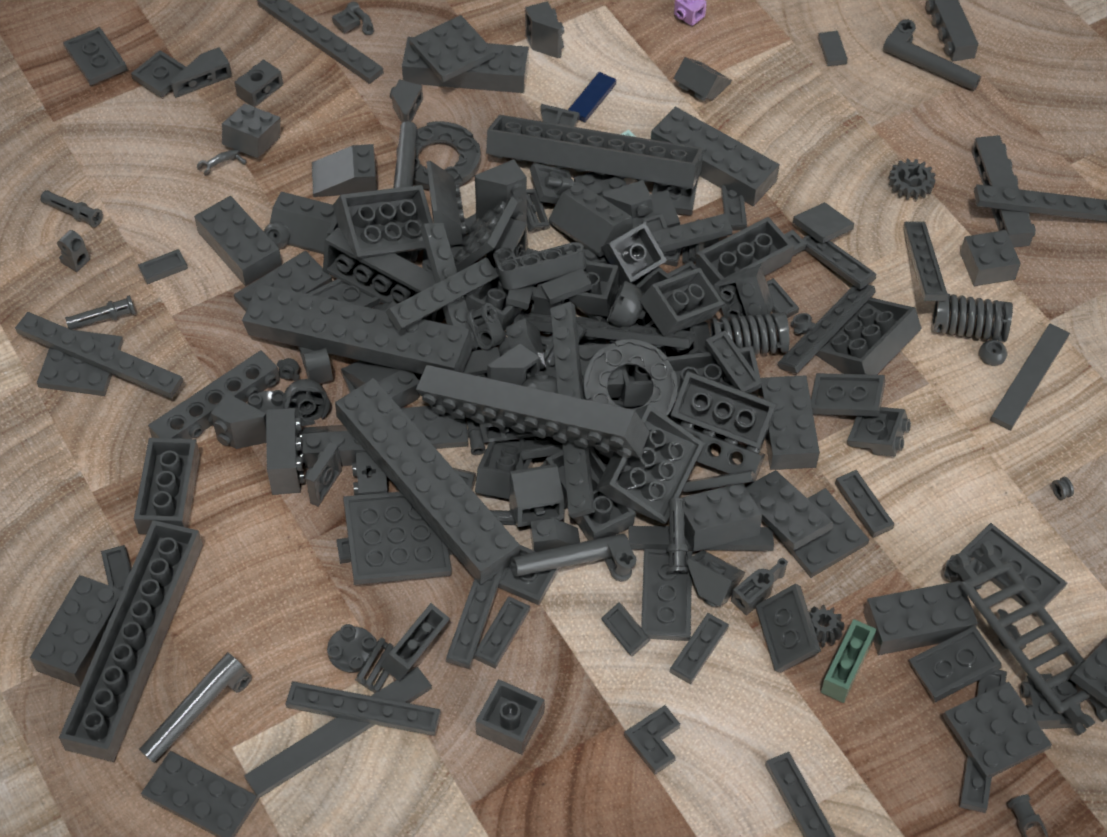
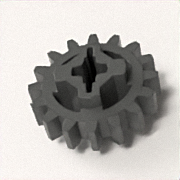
M908 158L906 163L900 160L898 165H893L889 174V185L893 186V192L899 191L898 196L904 194L908 200L910 196L918 200L919 195L925 198L927 193L931 194L932 188L935 185L936 174L931 172L932 167H925L926 162L919 164L918 159L911 162Z

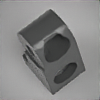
M69 230L57 241L62 254L59 259L65 266L78 272L90 261L85 243L77 232ZM78 257L82 258L80 262L77 263Z

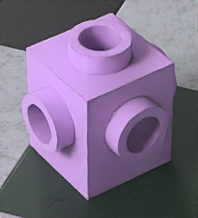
M675 0L674 15L689 25L693 26L705 17V0Z

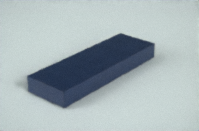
M598 72L568 110L579 112V120L585 123L615 87L617 79Z

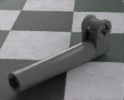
M901 20L893 32L886 38L883 45L884 51L972 91H975L979 85L980 75L913 44V33L915 32L916 24L912 20Z
M410 121L403 122L400 126L393 188L413 186L417 126Z
M623 533L511 557L510 567L514 576H520L604 559L614 579L627 581L631 577V568L635 566L637 559L629 544L628 537Z
M227 652L139 750L155 763L227 686L236 693H239L249 685L252 679L251 674L244 669V666L236 658Z

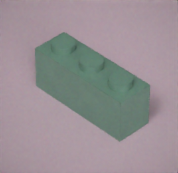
M853 619L824 679L821 690L822 694L842 703L845 702L873 643L876 628Z

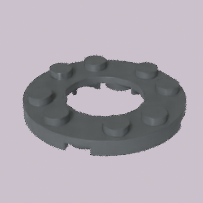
M444 121L428 122L427 126L417 129L413 185H422L424 189L429 190L427 168L420 164L418 156L424 147L433 143H446L458 151L459 160L455 166L444 169L454 176L455 185L459 184L460 186L475 175L480 166L481 150L479 143H477L469 130L458 124Z
M625 339L602 348L594 355L584 375L583 393L585 400L620 407L610 398L607 390L608 378L620 366L627 364L637 365L649 374L653 383L652 396L643 406L650 404L665 416L669 414L677 397L678 382L672 365L661 350L644 341Z

